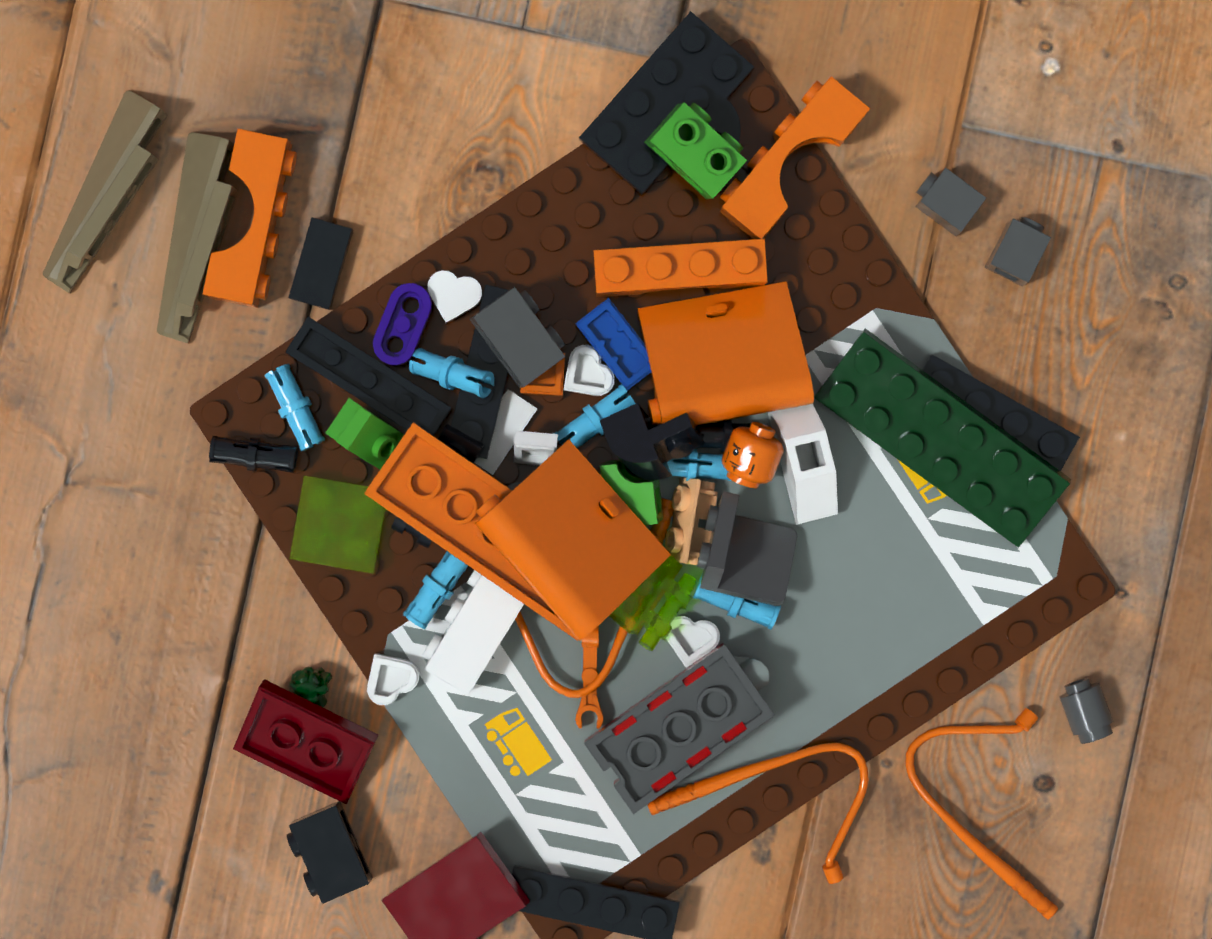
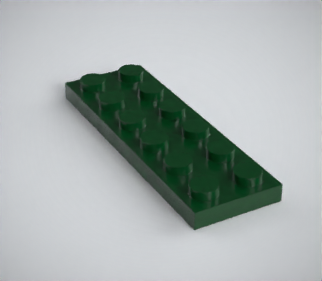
M866 328L814 396L824 406L1018 548L1071 483V479Z

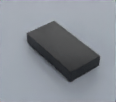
M311 218L289 299L331 310L353 229Z

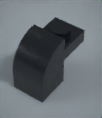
M636 403L600 420L611 450L632 474L643 479L659 480L672 476L668 461L684 458L690 455L694 449L705 445L700 429L688 413L654 427L650 417L639 403Z

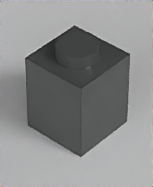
M947 168L938 177L931 172L916 192L922 197L916 207L954 236L962 232L986 200L985 196Z
M1021 217L1020 221L1013 218L1006 224L984 268L1020 286H1024L1029 283L1051 237L1042 233L1044 227L1041 224L1026 217Z

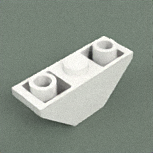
M810 404L768 412L771 428L776 431L774 437L782 443L784 448L780 463L796 525L837 515L836 469L826 429L814 405Z

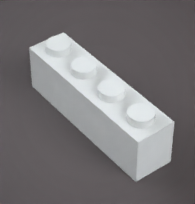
M475 570L467 581V584L473 588L466 600L463 601L457 597L445 617V620L451 623L443 637L435 634L422 655L429 659L424 670L467 696L524 605Z

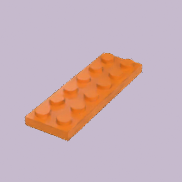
M413 422L364 494L578 641L475 524L481 518L476 512L479 507L494 494L501 500L512 490Z

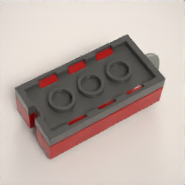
M722 643L586 738L584 744L603 771L610 767L618 776V779L614 781V787L631 812L635 814L774 716L765 702L769 683V671L760 660L732 655L726 645Z

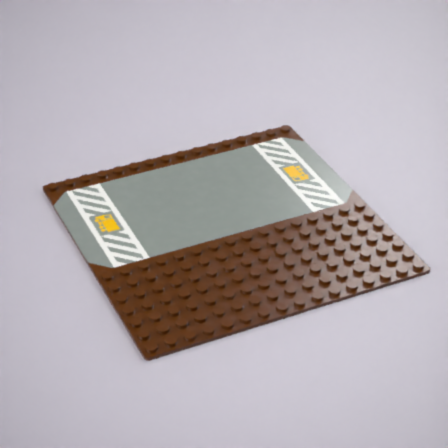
M740 39L730 46L751 63L754 69L727 100L733 105L739 117L741 127L739 143L743 147L740 154L747 161L713 199H705L671 166H668L647 191L641 195L587 146L582 144L316 322L451 407V411L435 434V437L438 439L447 424L450 426L452 424L460 389L449 390L441 387L439 381L412 374L409 370V362L400 366L388 365L376 356L373 349L375 333L389 298L398 286L414 283L420 285L428 292L427 288L430 277L435 272L443 270L453 273L457 278L466 276L476 279L481 285L483 293L485 285L507 290L515 287L519 293L524 290L527 291L540 310L535 315L544 328L551 325L565 344L560 348L562 353H565V383L571 352L580 345L591 346L575 323L607 298L612 301L644 342L638 308L752 288H685L654 291L639 295L597 297L593 250L752 240L750 236L720 212L725 204V201L720 196L735 178L741 182L745 180L752 171L747 166L752 157L762 146L770 150L780 138L774 133L789 113L797 117V114L746 40ZM816 143L808 144L791 153L783 162L780 172V187L788 209L763 238L765 239L768 280L765 285L787 281L811 375L814 396L865 328L920 369H923L930 355H934L972 376ZM415 298L407 299L403 305L404 311L407 313L416 312L419 308L418 300ZM432 300V311L417 349L423 348L428 352L445 358L451 355L456 356L466 364L475 330L474 325L469 319L479 312L481 302L472 310L446 324ZM294 337L190 407V415L209 443H211L213 436L248 441L253 437L260 438L261 442L298 446L295 473L257 468V471H249L246 466L226 463L224 466L366 679L369 681L375 653L406 659L417 666L419 681L416 687L407 693H399L393 703L384 706L470 835L474 837L479 832H482L511 874L514 865L665 898L859 768L856 760L846 753L838 751L822 752L760 773L702 798H697V800H692L683 805L680 804V806L663 812L660 811V813L651 815L648 805L633 814L614 787V781L618 779V776L611 767L606 771L601 769L585 746L584 741L686 669L665 636V627L673 617L686 616L693 622L708 620L715 624L720 632V640L717 646L724 643L734 656L760 660L769 671V683L765 702L774 716L666 792L691 783L694 784L696 781L735 768L824 743L849 745L857 749L864 757L865 762H868L1111 599L1115 594V587L1057 501L1018 548L814 398L813 405L826 429L836 469L837 515L796 525L781 463H779L772 481L766 484H759L757 489L723 479L696 478L716 483L714 490L718 492L716 506L719 505L723 491L740 495L736 510L737 516L792 528L796 531L797 541L786 598L781 605L773 628L770 630L761 624L738 615L732 618L727 616L728 611L702 600L694 599L693 595L704 569L697 567V565L665 560L652 573L640 607L623 642L615 664L608 677L597 688V696L603 712L602 726L597 729L598 717L595 712L589 710L585 711L581 716L582 729H580L575 719L581 698H569L549 687L535 666L516 620L510 626L468 696L424 670L429 659L422 655L433 636L437 634L443 637L451 623L446 621L445 617L457 597L465 601L473 587L467 584V581L474 569L470 566L467 567L452 589L454 594L450 600L445 599L433 615L426 629H422L403 615V612L419 593L424 584L422 579L426 574H431L435 567H437L446 550L435 542H432L430 547L426 548L417 543L418 538L404 531L401 534L393 530L391 526L396 516L364 494L380 469L348 451L326 434V431L348 398L371 411L403 434L407 432L405 428L287 354L285 351ZM394 337L389 340L388 349L390 352L397 353L402 350L403 341L401 338ZM412 357L411 359L412 361L418 362L420 364H426L425 362L421 361V359ZM601 358V364L606 365L605 362H604V361L602 360V358ZM285 364L290 365V369L303 396L309 397L312 403L309 409L322 436L325 438V441L322 443L314 444V447L302 452L287 419L281 418L278 412L281 406L268 379L264 376L271 370L277 371V367ZM508 373L503 396L509 389L537 408V411L523 431L553 434L583 414L582 408L588 404L591 407L617 389L621 383L614 375L613 388L604 396H591L564 390L563 396L521 394V388L517 386ZM652 373L627 392L635 403H639L649 417L648 400L655 398ZM768 412L731 419L732 423L759 422L762 424L768 423L769 427H771ZM598 433L577 448L600 475L601 464L606 461L620 460L609 447L605 434L601 436ZM559 441L557 443V449L560 446H562V444H560ZM513 445L495 473L490 475L508 486L515 482H522L540 465L517 464L514 462ZM697 448V453H724L720 452L719 448ZM477 465L479 468L490 474L488 471ZM679 476L659 479L661 498L672 501L673 492L679 484ZM673 516L671 517V522L669 528L667 529V532L672 527ZM699 519L698 527L705 528L706 520ZM645 525L649 530L652 525ZM630 596L599 625V648H597L598 674L601 672L610 654ZM524 604L520 612L548 673L556 682L566 688L575 690L583 688L581 677L583 671L582 640L577 641ZM522 912L540 939H604L613 933L607 930Z

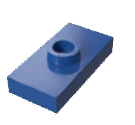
M609 298L575 323L627 391L651 373L644 342Z

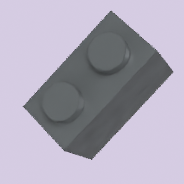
M513 287L469 320L517 386L522 388L565 357L560 350L565 344L551 325L544 328L535 314L540 310L528 292L524 290L519 293Z

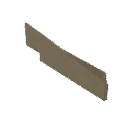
M130 90L126 91L122 97L43 271L45 278L68 293L72 292L159 160L145 149L168 115L153 103Z
M196 132L189 133L187 137L157 325L158 334L188 344L204 298L202 293L211 253L219 251L238 193L235 187L223 183L232 157L234 144L225 138Z

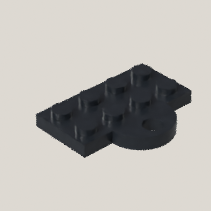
M690 11L582 133L579 140L643 195L669 166L644 141L677 104L685 102L690 106L693 102L696 103L712 118L709 125L719 135L725 131L739 142L741 133L739 117L735 108L727 99L753 71L754 66Z

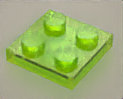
M304 476L289 559L373 574L375 572L386 509L364 494L368 486Z

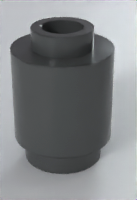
M1084 678L1064 686L1066 693L1059 696L1071 731L1073 735H1078L1080 743L1094 742L1111 735L1113 731L1110 724L1113 722L1100 683L1091 684L1089 678Z

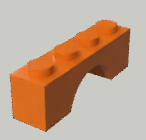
M832 76L824 85L818 80L812 85L801 99L806 104V107L797 117L791 113L788 114L774 132L780 137L770 150L762 146L747 164L752 171L745 180L741 182L735 178L720 196L725 201L720 212L752 239H763L788 209L780 187V172L786 158L798 148L808 144L824 143L840 147L870 110L866 104Z
M237 129L229 171L247 185L253 198L254 216L250 229L242 240L226 250L211 253L202 293L204 296L258 308L260 299L266 300L271 276L265 274L268 258H275L279 245V234L274 233L277 217H284L288 202V193L283 192L286 176L292 177L297 159V152L291 151L292 144L288 139Z
M765 239L593 250L597 297L639 295L654 291L685 288L727 289L763 286L768 282Z

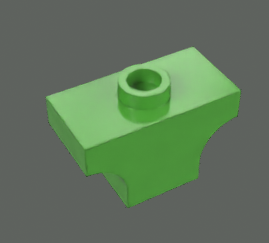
M348 398L326 431V434L336 440L338 444L378 469L382 468L405 435L350 398Z
M620 460L606 461L600 465L601 476L644 525L658 524L664 519L659 480H648L632 475Z

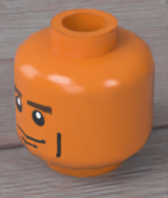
M752 422L750 428L738 427L734 429L721 460L723 467L728 471L726 476L740 485L756 489L759 487V484H766L772 481L784 453L782 443L774 437L776 431L759 422Z

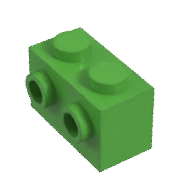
M683 102L676 105L644 143L705 199H713L747 161L740 154L743 147L727 132L724 131L719 135L709 125L712 118L694 102L688 106Z

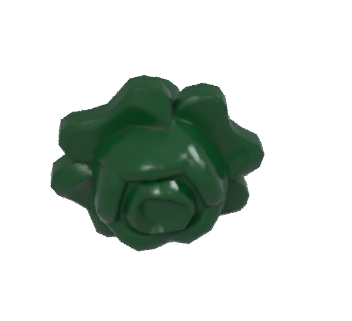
M305 667L303 670H297L292 674L288 685L289 691L324 707L327 704V699L323 694L329 691L328 683L332 679V675L330 672H325L322 667L315 670L312 667Z

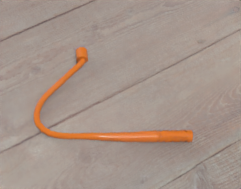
M661 498L664 519L658 524L652 525L650 531L663 545V540H665L667 529L675 510L672 507L671 500ZM652 574L630 595L612 649L601 672L593 682L578 690L562 686L548 673L521 612L518 613L515 618L538 672L549 687L569 698H581L591 694L602 685L615 664Z
M1025 708L1015 720L1017 725L943 726L928 730L919 735L909 745L905 760L908 778L915 790L948 827L989 868L1011 886L1014 891L1018 892L1024 900H1027L1033 908H1036L1044 918L1050 919L1057 912L1058 907L1026 880L1024 876H1021L1018 871L988 849L950 815L927 792L917 777L914 767V754L916 750L933 737L947 734L1020 733L1023 730L1028 732L1038 720L1037 715Z
M824 743L735 768L696 781L694 784L691 783L666 792L650 802L648 808L651 815L660 813V811L663 812L680 806V804L683 805L692 800H697V798H702L747 778L814 754L830 751L846 753L852 756L858 764L860 783L856 797L827 854L825 864L822 866L828 883L834 884L844 878L838 861L834 859L864 800L869 781L868 768L864 757L857 749L842 743Z

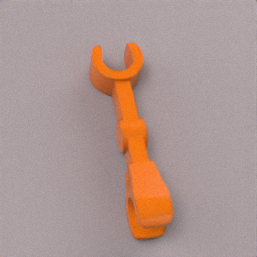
M599 626L582 639L583 671L581 677L583 687L589 685L598 676L597 648H599ZM597 689L581 698L575 719L580 729H582L581 716L585 711L589 710L595 712L598 717L597 729L602 726L603 712L598 700Z

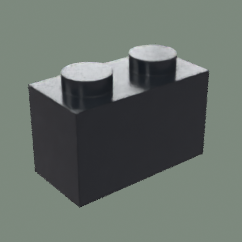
M340 801L296 819L289 825L291 833L287 834L289 846L296 858L302 856L308 870L303 873L306 886L313 897L319 896L322 904L368 885L373 879Z

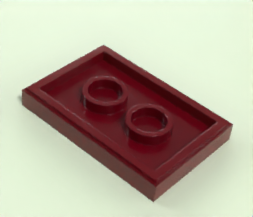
M264 679L257 690L233 750L347 804L379 735Z
M479 832L381 900L408 939H477L526 907L530 902L482 832Z

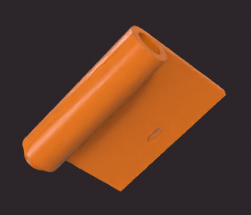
M787 281L638 308V316L654 382L655 398L648 400L652 425H661L685 413H688L696 425L814 403L811 375Z
M567 440L503 499L500 500L494 494L476 510L481 517L475 523L477 527L579 641L596 629L671 556L570 440Z

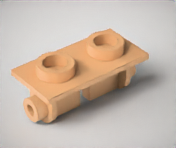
M679 478V484L672 496V507L675 510L672 527L668 530L665 538V548L671 554L666 559L667 561L697 565L702 542L709 543L712 532L698 527L699 519H707L710 505L716 506L718 492L714 491L716 483L699 479L686 481V478Z

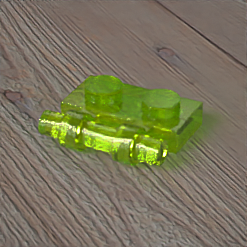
M672 556L666 559L609 615L629 634L638 635L644 626L646 631L639 644L649 651H653L660 640H666L672 630L670 624L680 609L687 608L692 600L691 592L698 583L693 576L687 573L682 575L678 583L674 580L683 565ZM665 594L666 601L659 612L656 613L654 609Z

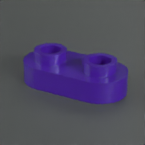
M414 283L402 284L392 292L373 339V349L376 356L388 365L400 366L409 362L418 347L432 311L431 297L420 285ZM409 298H415L419 302V308L414 313L404 311V302ZM394 337H399L403 341V348L397 353L390 352L388 349V342Z

